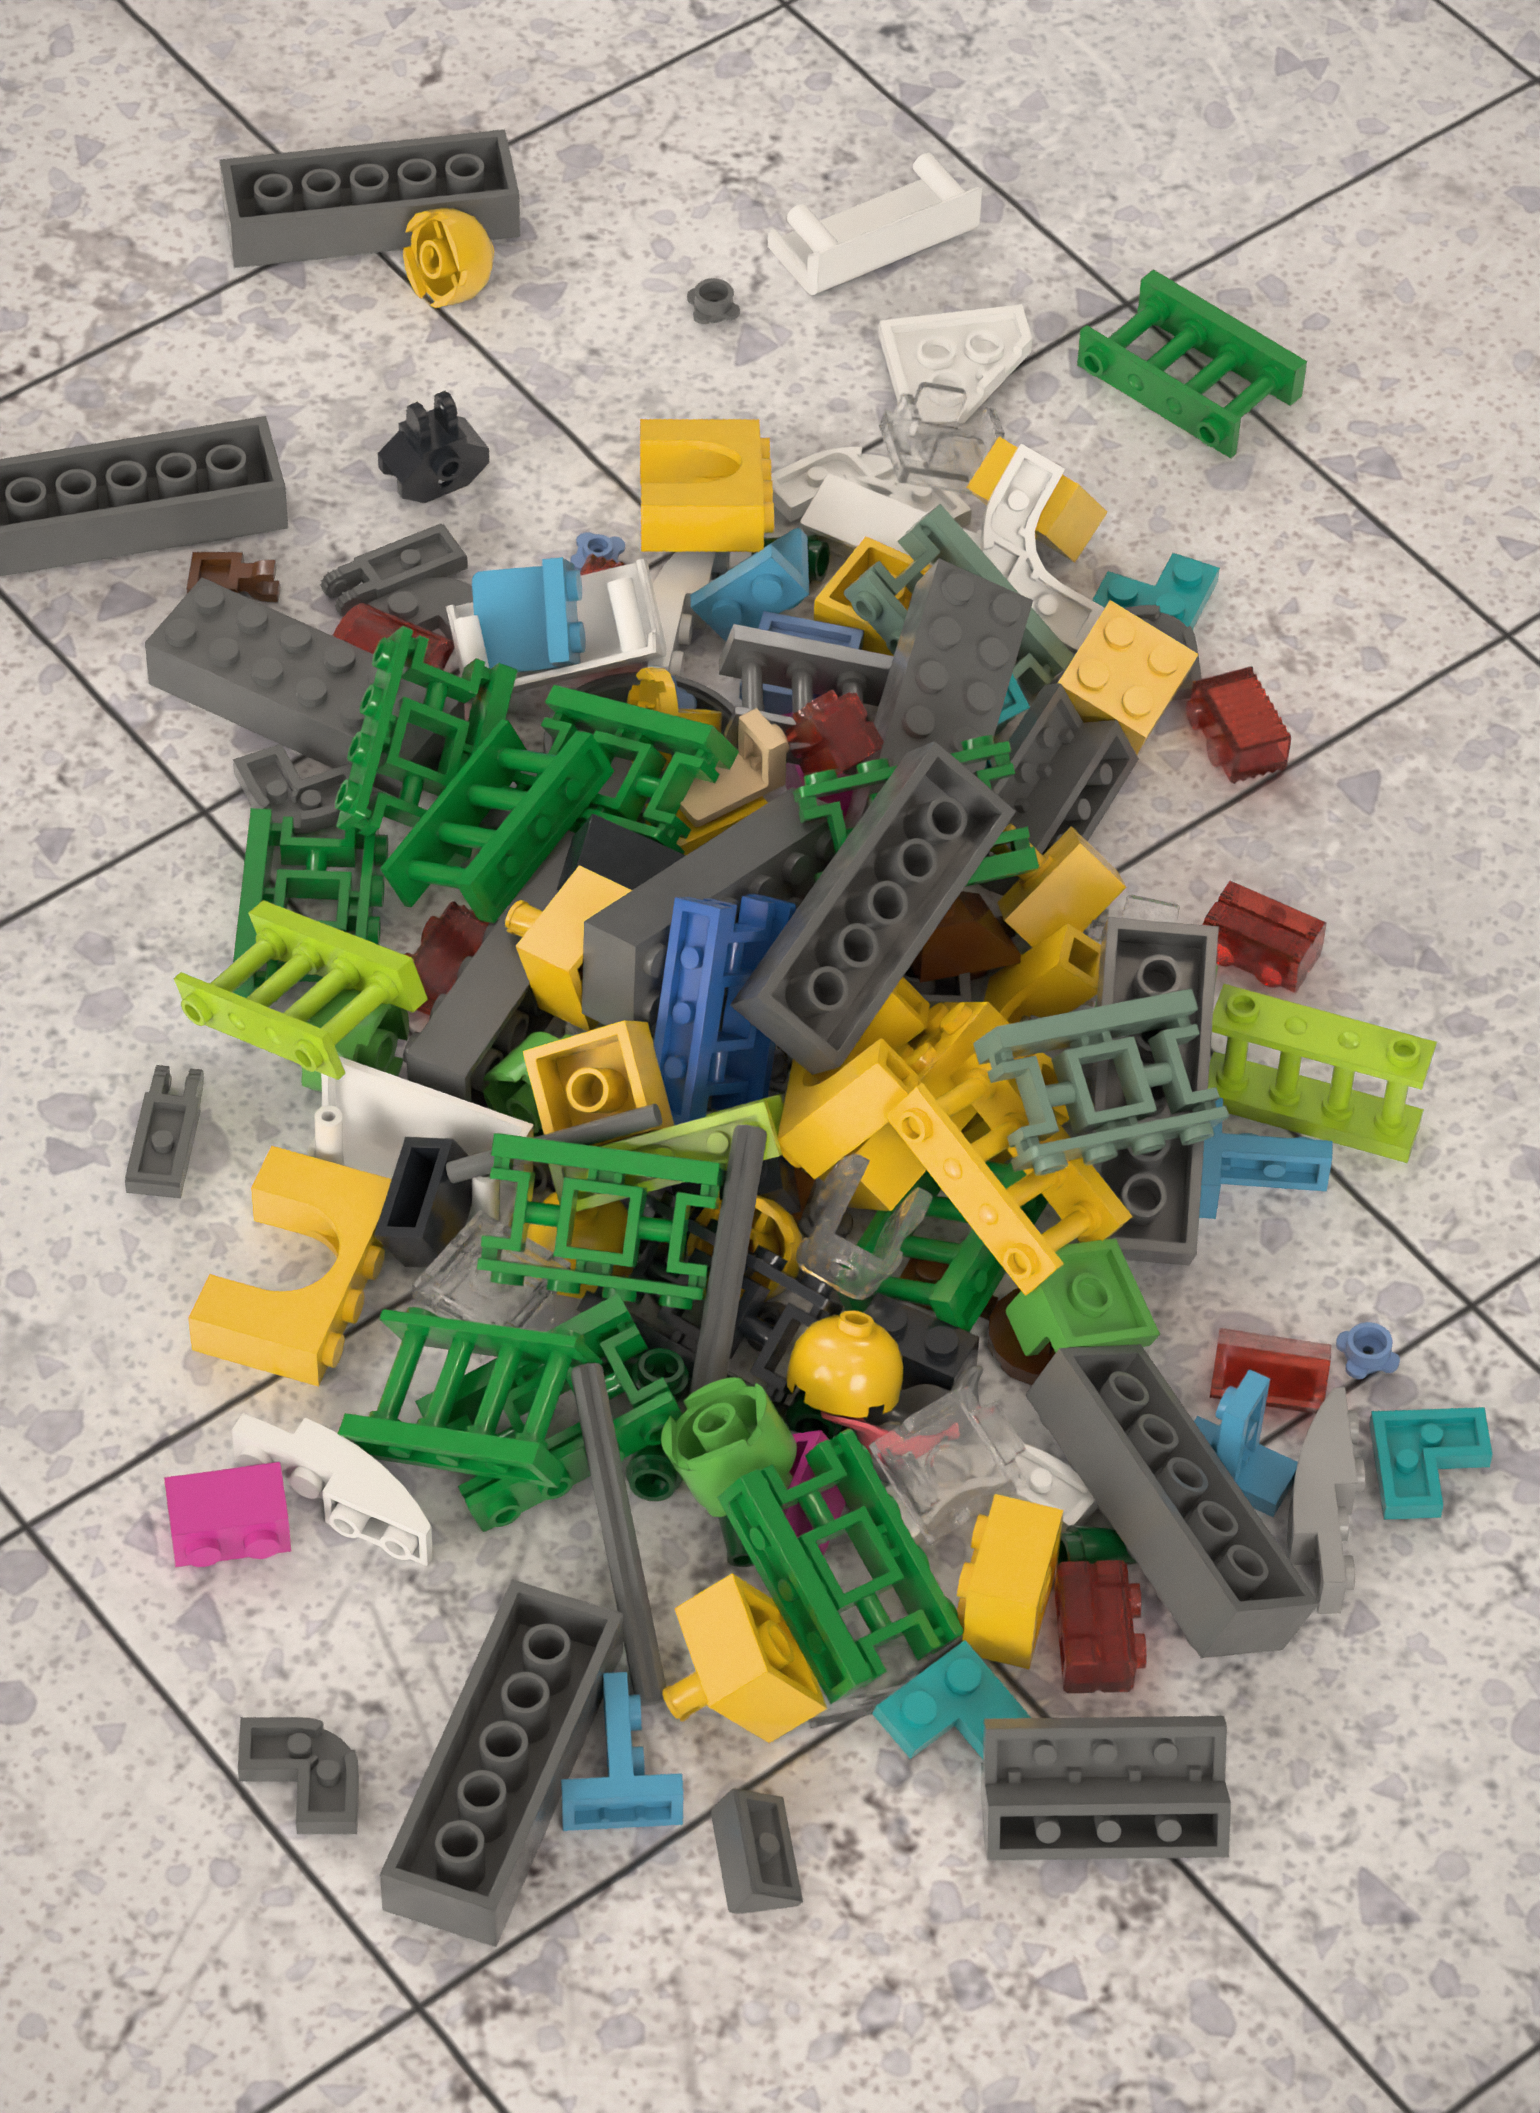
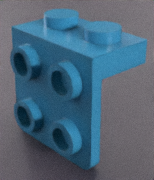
M795 528L764 547L761 551L756 552L732 567L726 573L690 595L691 609L726 642L733 624L758 629L764 611L779 614L784 610L795 608L809 595L807 535L800 528Z
M563 557L542 559V566L486 570L474 574L472 577L474 615H478L490 669L496 664L502 663L517 669V672L559 669L581 663L580 653H584L586 649L584 625L582 621L578 622L577 601L582 600V580L579 570H575L573 563Z

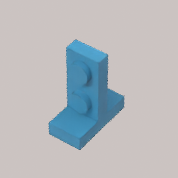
M1223 1098L1215 1101L1216 1107L1223 1106ZM1222 1122L1212 1128L1214 1136L1204 1140L1199 1218L1216 1219L1221 1184L1327 1192L1332 1164L1333 1141L1313 1140L1308 1137L1258 1136L1252 1133L1227 1134L1222 1133Z
M1248 1370L1237 1389L1229 1386L1223 1394L1216 1411V1418L1222 1420L1220 1425L1199 1416L1196 1417L1194 1422L1252 1507L1274 1517L1294 1484L1298 1462L1259 1444L1270 1379L1252 1370Z
M627 1672L603 1673V1709L608 1777L561 1779L563 1831L683 1825L684 1793L682 1773L645 1775L643 1746L632 1747L631 1731L642 1730L640 1695L628 1694Z

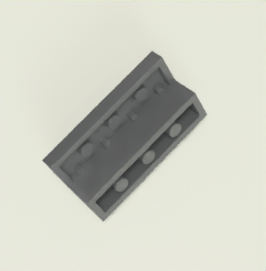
M1048 684L1043 686L1008 740L1011 748L1009 757L1014 765L1015 774L1007 778L990 781L992 791L1016 811L1007 825L1013 824L1016 829L1028 826L1029 842L1044 855L1071 826L1088 842L1139 758L1117 720L1083 723L1062 684ZM989 851L985 857L994 856L995 854ZM1012 876L979 885L1004 896L1020 878Z
M1156 1716L984 1719L981 1802L987 1861L1229 1857L1231 1801L1225 1782L1227 1743L1225 1717Z

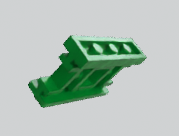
M402 626L390 637H383L378 643L372 659V666L377 668L374 683L367 688L360 705V714L365 715L361 732L356 733L348 750L347 760L353 763L349 779L344 780L335 800V808L340 810L336 827L344 831L355 827L360 829L359 834L369 837L380 829L382 819L385 817L413 828L427 811V809L418 806L422 790L439 796L499 721L506 719L518 670L502 663H498L490 669L485 667V661L476 658L464 667L462 677H458L423 663L429 639L420 635L417 638H413L412 629ZM401 679L427 688L423 704L404 696L395 703ZM446 696L464 704L473 698L468 721L442 712ZM407 722L446 737L437 772L399 757ZM376 772L402 782L398 798L380 791L370 797ZM461 846L446 865L459 867L471 858L473 848Z
M553 685L544 703L555 714L553 718L545 717L540 725L555 739L548 754L557 755L576 731L581 730L594 734L595 740L610 764L614 757L633 761L616 797L613 798L597 793L569 828V831L576 833L588 818L595 814L684 854L685 851L676 843L679 837L687 839L691 829L676 816L681 806L680 803L684 800L695 778L716 783L720 774L715 770V767L730 770L739 751L712 725ZM658 751L674 755L662 779L658 777L667 759ZM516 771L512 779L517 785L516 788L503 785L502 788L528 792L541 774L532 776ZM648 797L651 798V800L643 814V817L652 826L636 822Z
M993 735L962 741L963 751L950 753L963 765L991 760L992 768L978 770L973 773L990 789V781L1007 778L1015 774L1014 765L1009 757L1011 752L1009 741L995 744ZM882 758L856 765L858 774L837 778L835 769L804 776L805 786L798 787L793 791L795 803L798 802L800 822L804 823L827 817L836 854L854 827L846 829L840 801L818 806L816 798L886 783L898 765L890 767L888 758ZM878 793L867 797L868 806H870ZM1028 826L1002 832L992 847L1010 843L1012 852L985 857L965 887L1026 874L1038 869L1039 864L1035 847H1030L1028 839L1030 837ZM823 872L813 876L815 883Z
M251 808L233 963L256 943L257 933L248 913L263 900L285 909L288 906V898L338 900L336 921H316L347 933L355 931V936L380 945L381 918L380 916H373L374 907H383L385 878L384 875H377V868L382 866L388 859V835H380L378 829L367 837L359 834L360 829L352 827L345 831L344 839L295 837L293 817L283 816L282 823H273L272 809ZM274 846H280L281 865L306 866V870L277 869L275 888H269ZM357 849H363L360 890L353 891L352 872L327 871V867L355 868ZM270 959L267 962L266 971H260L259 969L233 993L247 998L286 962L279 959ZM307 973L298 982H319L323 977Z
M494 1133L491 1156H494L493 1167H491L490 1179L518 1182L510 1238L482 1235L481 1258H478L477 1269L491 1271L490 1282L524 1286L525 1276L547 1279L546 1290L580 1294L581 1284L602 1286L603 1298H610L619 1293L623 1301L636 1302L637 1291L659 1294L658 1305L681 1309H692L693 1299L705 1300L711 1265L683 1262L690 1207L698 1206L719 1209L720 1186H723L725 1163ZM514 1159L587 1168L589 1169L588 1178L564 1177L560 1205L532 1201L535 1172L513 1170ZM626 1174L698 1183L701 1184L700 1195L677 1192L673 1220L644 1216L647 1188L624 1185ZM579 1191L630 1197L623 1253L571 1246ZM529 1224L557 1227L554 1257L576 1259V1268L568 1269L502 1260L501 1253L502 1249L525 1252ZM640 1239L670 1243L666 1272L689 1275L688 1285L612 1275L613 1266L637 1267Z
M619 1293L557 1325L556 1327L567 1328L581 1334L585 1338V1344L600 1359L604 1356L607 1357L614 1370L613 1373L604 1377L609 1400L626 1393L634 1408L613 1420L621 1463L624 1458L648 1445L661 1444V1435L665 1423L670 1416L676 1422L682 1415V1412L664 1378L637 1391L623 1362L648 1348ZM497 1358L464 1375L446 1425L449 1429L465 1431L467 1426L474 1424ZM520 1361L503 1409L512 1426L498 1433L499 1437L514 1439L516 1433L523 1432L525 1423L521 1416L530 1412L546 1364ZM571 1367L560 1395L570 1390L574 1394L571 1380L573 1368ZM434 1391L415 1401L423 1418H425ZM580 1422L544 1440L549 1445L547 1450L565 1466L558 1488L479 1475L458 1486L470 1513L483 1532L494 1527H503L511 1524L519 1518L522 1512L545 1500L562 1497L571 1490L573 1485L591 1476Z
M850 1428L840 1432L832 1440L827 1439L818 1443L805 1455L816 1477L787 1490L772 1464L761 1471L756 1469L741 1476L717 1497L830 1704L850 1696L860 1687L872 1684L887 1672L875 1650L876 1648L904 1635L916 1659L919 1661L930 1654L943 1650L963 1634V1628L958 1621V1613L954 1604L943 1594L930 1570L929 1560L925 1552L916 1545L901 1518L898 1503L887 1493L873 1468V1461L869 1451L858 1441L855 1433ZM835 1485L838 1487L851 1511L837 1519H834L821 1495L822 1492L833 1488ZM799 1503L813 1530L797 1538L783 1510ZM847 1532L873 1580L844 1593L818 1545ZM892 1587L908 1616L893 1623L877 1596L890 1590ZM854 1606L857 1607L870 1631V1634L855 1642L840 1616V1613Z

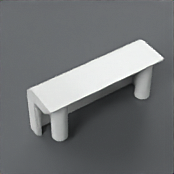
M925 153L919 156L913 165L914 171L921 178L920 180L820 221L806 205L800 204L795 206L787 216V221L795 231L780 236L775 229L770 230L768 233V248L804 290L810 295H815L977 228L980 223L982 187L964 190L931 153Z
M638 559L635 563L582 575V600L577 601L578 622L582 621L584 625L586 649L584 653H580L581 663L552 670L517 672L512 693L665 657V638L648 561ZM473 602L459 606H447L446 610L461 677L464 667L476 658L485 661V667L489 668L478 615H474ZM472 698L471 700H469V701H468L467 703H465V704H470V703H472V702H473V698Z
M339 1056L346 1074L339 1080H336L321 1073L322 1107L315 1112V1137L309 1145L306 1155L392 1179L405 1137L451 1138L471 1156L492 1150L494 1133L533 1138L534 1125ZM533 1161L515 1166L513 1170L533 1172ZM490 1174L472 1178V1206L463 1236L480 1242L482 1235L507 1238L512 1229L518 1182L490 1179Z

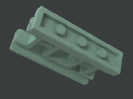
M941 504L918 520L897 541L914 560L901 574L894 578L882 563L878 561L844 591V595L852 603L856 614L869 622L884 639L889 651L893 655L895 654L907 614L906 608L898 601L895 595L905 586L913 594L916 583L924 576L920 571L930 562L934 565L940 558L1019 594ZM1031 607L1016 658L1017 662H1015L1012 673L1015 679H1019L1028 691L1034 695L1044 685H1048L1056 675L1064 671L1074 658V655ZM1016 715L998 724L996 727L994 737L998 735L1007 726V724L1010 723L1016 717Z
M1192 989L997 1026L973 1043L979 1065L991 1064L992 1069L987 1072L990 1083L1015 1078L1029 1126L1021 1127L1007 1136L1010 1148L1016 1147L1018 1156L1011 1160L1014 1172L1033 1168L1035 1175L1041 1176L1066 1168L1068 1166L1067 1161L1083 1158L1085 1165H1094L1115 1158L1117 1156L1116 1151L1132 1148L1133 1155H1142L1165 1147V1140L1180 1137L1182 1145H1189L1214 1136L1212 1128L1229 1118L1227 1107H1216L1215 1101L1220 1098L1216 1087L1192 1092L1178 1045L1186 1044L1200 1034L1197 1024L1191 1025L1188 1017L1198 1010ZM1167 1028V1030L1161 1031L1148 1040L1155 1061L1154 1064L1143 1066L1134 1036L1112 1040V1038ZM1067 1047L1071 1048L1064 1050L1051 1059L1058 1083L1045 1085L1036 1056L1014 1060L1017 1057ZM1113 1059L1127 1106L1095 1112L1081 1065ZM1162 1085L1171 1114L1193 1110V1113L1140 1124L1137 1122L1144 1120L1157 1111L1150 1087ZM1066 1106L1074 1134L1096 1130V1133L1043 1144L1039 1143L1059 1131L1052 1107Z

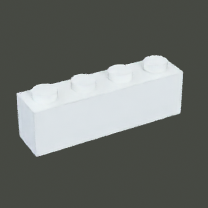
M828 473L802 517L800 525L806 535H816L819 541L827 542L830 554L845 560L848 559L865 536L909 555L897 541L927 513L916 509L912 502L900 495L890 494L889 497L872 491V488L867 483L856 477L846 476L843 479ZM962 528L981 549V530L974 533Z

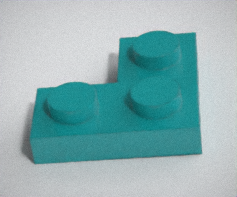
M1172 553L1155 586L1107 571L1092 601L1104 608L1110 600L1122 608L1140 605L1160 606L1161 613L1171 615L1183 622L1187 627L1191 626L1194 629L1218 583L1220 568Z
M1485 1407L1371 1411L1369 1428L1384 1520L1441 1518L1444 1504L1438 1469L1490 1467L1493 1453Z
M966 1640L876 1705L872 1714L910 1759L954 1726L983 1759L984 1719L1031 1718Z

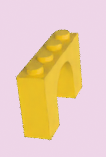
M640 419L641 552H759L764 549V533H774L773 482L771 480L770 438H760L759 419Z
M1067 923L1021 955L1020 964L1005 966L989 978L983 1002H989L1010 1024L1020 1022L1023 1015L1029 1017L1034 1015L1043 1018L1072 1012L1098 993L1101 944ZM1043 1052L1026 1056L1037 1057L1045 1085L1058 1083L1052 1058ZM1065 1105L1052 1107L1054 1116L1060 1125L1070 1120ZM977 1112L961 1130V1133L972 1144L992 1130ZM1005 1149L988 1161L1004 1163L1013 1156Z
M904 977L898 982L841 1067L812 1075L794 1059L792 1061L777 1138L785 1159L796 1168L803 1167L814 1180L886 1125L889 1121L885 1115L918 1086L919 1076L896 1051L926 1029L930 1004Z
M271 1145L251 1187L254 1221L312 1237L325 1244L337 1259L332 1268L321 1279L307 1287L292 1291L265 1290L209 1274L188 1317L192 1351L319 1387L328 1366L335 1368L340 1361L345 1342L343 1333L348 1322L355 1324L361 1315L365 1299L363 1290L368 1279L376 1280L381 1271L385 1250L374 1234L392 1179Z

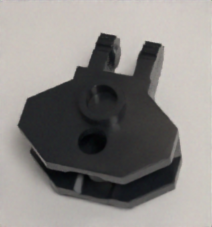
M446 390L434 395V409L426 411L418 401L406 407V420L398 423L399 431L377 453L378 468L383 474L397 478V492L402 499L420 503L435 500L468 486L490 463L488 446L466 418L457 416L456 403L451 394L446 392Z

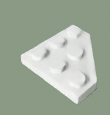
M1022 304L879 321V338L907 438L956 432L1031 353L1032 335Z

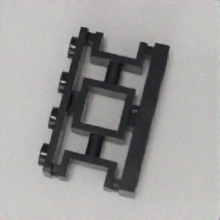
M665 1191L662 1198L659 1199L647 1193L644 1216L660 1219L665 1217L673 1220L676 1195ZM691 1206L687 1231L714 1246L718 1220L711 1218L707 1226L690 1217L695 1208ZM652 1240L648 1243L637 1263V1267L634 1268L630 1277L685 1285H688L689 1275L666 1272L667 1263L664 1260L669 1253L670 1243ZM758 1244L754 1253L749 1250L747 1252L742 1289L745 1292L738 1305L730 1359L734 1356L744 1336L764 1346L749 1372L769 1384L765 1392L783 1419L789 1408L784 1401L788 1394L792 1395L793 1393L787 1387V1379L774 1372L801 1323L809 1327L812 1323L821 1319L840 1315L844 1306L830 1298L835 1288L807 1272H804L802 1278L798 1280L783 1271L788 1262L786 1259ZM695 1248L687 1262L711 1265L712 1255ZM755 1270L814 1304L810 1312L788 1302L775 1326L756 1316L770 1289L751 1279ZM598 1286L595 1293L587 1290L576 1310L582 1313L607 1300L608 1298L602 1297L603 1287ZM637 1291L636 1302L633 1303L640 1304L646 1292ZM662 1306L656 1316L675 1328L672 1336L628 1311L648 1348L645 1351L656 1348L674 1351L682 1358L689 1372V1378L692 1379L700 1327L682 1317L686 1309ZM727 1371L726 1378H741L733 1372ZM743 1379L746 1385L755 1387V1385Z

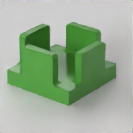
M1116 1238L1063 1246L1055 1253L1064 1264L1028 1295L1025 1296L1021 1291L1006 1308V1314L1026 1356L1038 1355L1049 1341L1056 1353L1059 1348L1137 1344L1147 1347L1160 1335Z

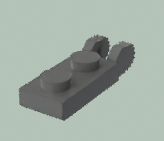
M440 523L354 557V561L342 565L336 570L332 569L331 572H327L328 574L323 576L324 578L321 580L322 584L320 586L329 598L333 597L335 599V597H338V600L335 601V607L341 617L343 616L344 619L354 618L356 615L360 616L368 612L369 602L425 578L448 577L468 569L467 555L445 525Z
M156 1065L150 1091L144 1094L125 1175L126 1193L181 1199L201 1112L200 1103L204 1085L202 1069L190 1068L185 1081L183 1096L168 1095L172 1081L170 1066Z

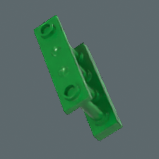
M1152 269L1141 279L1137 314L1108 338L1088 325L1080 330L1077 365L1086 370L1090 375L1098 377L1201 440L1205 445L1214 448L1231 459L1237 454L1241 418L1267 395H1272L1289 406H1292L1302 397L1307 361ZM1153 325L1174 336L1147 361L1126 349ZM1191 348L1212 359L1208 365L1185 384L1164 372ZM1229 371L1251 382L1246 389L1224 408L1203 396L1207 390Z
M501 719L382 865L380 870L406 907L412 908L430 884L459 889L479 921L495 923L615 771L592 733L576 731L557 755L528 751L509 720ZM516 771L541 774L528 792L502 788L503 785L510 786L512 784ZM492 808L511 812L497 830L477 827ZM461 846L481 849L467 868L446 865Z
M993 1161L985 1162L1005 1189L1027 1176L1024 1170L1014 1172L1011 1162L1009 1164ZM926 1170L892 1211L878 1210L848 1259L838 1269L833 1284L845 1311L865 1313L877 1293H880L894 1300L932 1306L938 1319L970 1332L1006 1271L973 1228L967 1238L961 1243L912 1236L924 1216L968 1223L949 1198L937 1196L941 1187ZM1041 1193L1020 1208L1035 1225L1048 1201ZM899 1256L950 1265L942 1279L936 1284L888 1276Z
M408 1307L406 1312L383 1309L379 1320L402 1341L377 1410L370 1411L368 1416L345 1413L337 1434L356 1444L377 1460L558 1488L565 1466L547 1450L549 1445L544 1440L569 1368L588 1363L602 1364V1360L585 1344V1338L573 1330L562 1327H555L549 1333L443 1318L418 1307ZM424 1346L449 1350L425 1418H419L416 1424L401 1422L398 1417ZM472 1353L497 1357L474 1424L467 1426L465 1431L449 1429L446 1425ZM520 1361L546 1364L523 1432L516 1433L514 1439L499 1437L495 1432Z

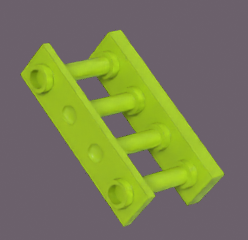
M264 900L248 913L257 933L256 943L211 983L180 972L173 978L182 998L181 1008L188 1019L194 1024L208 1026L298 1063L307 1071H317L336 1080L342 1078L346 1072L335 1045L380 1004H393L414 1013L428 1000L412 957ZM270 959H279L286 962L247 998L233 993ZM307 973L323 977L284 1013L269 1008ZM344 988H353L361 991L323 1027L318 1028L306 1023Z
M1223 983L1213 1011L1212 1032L1228 1036L1225 1054L1213 1052L1209 1064L1208 1089L1217 1088L1219 1097L1223 1098V1106L1227 1107L1228 1114L1314 1138L1333 1141L1336 1144L1408 1163L1424 1109L1405 1104L1408 1087L1422 1090L1436 1049V1041ZM1249 1042L1281 1051L1278 1069L1248 1061ZM1302 1057L1333 1065L1331 1083L1299 1075ZM1355 1072L1387 1080L1384 1098L1353 1090Z
M778 1094L706 1114V1117L598 1147L725 1163V1171H727L734 1128L737 1125H751L760 1127L767 1133L763 1160L782 1155L777 1138L784 1106L782 1095ZM548 1163L558 1201L561 1204L564 1177L587 1179L589 1169ZM626 1174L624 1185L646 1187L647 1192L680 1184L683 1181ZM579 1191L576 1212L629 1197Z

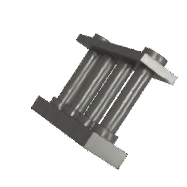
M733 624L719 658V675L742 679V707L735 706L723 736L738 750L739 716L757 708L771 725H778L784 732L789 744V751L786 753V763L826 771L835 769L836 773L846 775L858 774L856 765L862 763L871 734L864 732L863 704L879 707L894 656ZM763 684L792 689L793 717L763 711ZM813 694L842 699L843 727L814 722Z

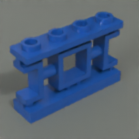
M758 894L742 896L738 923L734 924L736 904L712 898L700 900L692 897H675L653 1044L674 1125L706 1117L709 1096H712L711 1113L768 1097L776 1044L732 1008L730 1004L795 913L796 906L794 903ZM725 987H728L722 1032H718Z

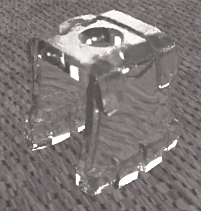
M851 1154L849 1157L844 1156L826 1177L816 1200L822 1206V1209L809 1239L805 1237L800 1242L796 1252V1261L801 1270L824 1281L838 1292L854 1299L864 1300L871 1296L881 1285V1282L888 1279L899 1267L903 1259V1252L900 1251L903 1241L923 1221L933 1196L920 1187L915 1189L886 1220L873 1254L865 1251L835 1234L870 1161L861 1155ZM836 1262L844 1264L850 1267L852 1270L844 1268L838 1265Z

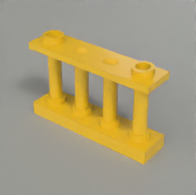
M975 1052L950 1075L957 1085L955 1088L935 1099L922 1083L915 1087L885 1117L1026 1296L1064 1264L1055 1253L1075 1238L1080 1243L1108 1239L1133 1216L1093 1165L1084 1164L1083 1158L1067 1161L1068 1166L1066 1168L1041 1176H1036L1033 1168L1026 1169L1024 1172L1027 1176L1007 1189L1004 1188L985 1162L1005 1149L1009 1151L1013 1158L1018 1156L1016 1147L1010 1148L1007 1136L1021 1127L1029 1126V1122L1016 1079L990 1083L987 1072L992 1069L991 1064L979 1065ZM970 1104L973 1105L992 1130L972 1144L968 1142L950 1119L951 1116ZM1056 1120L1059 1131L1039 1143L1043 1144L1071 1137ZM1041 1193L1062 1219L1042 1234H1040L1020 1208Z

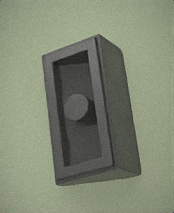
M732 1788L711 1810L729 1912L745 1914L799 1906L803 1902L783 1797Z

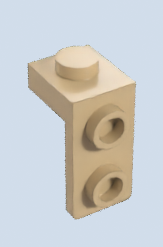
M757 708L739 716V753L731 769L728 770L716 766L715 770L720 774L716 783L695 778L684 800L680 803L679 810L695 827H701L785 785L786 753L789 751L787 738L782 729L776 724L771 725Z

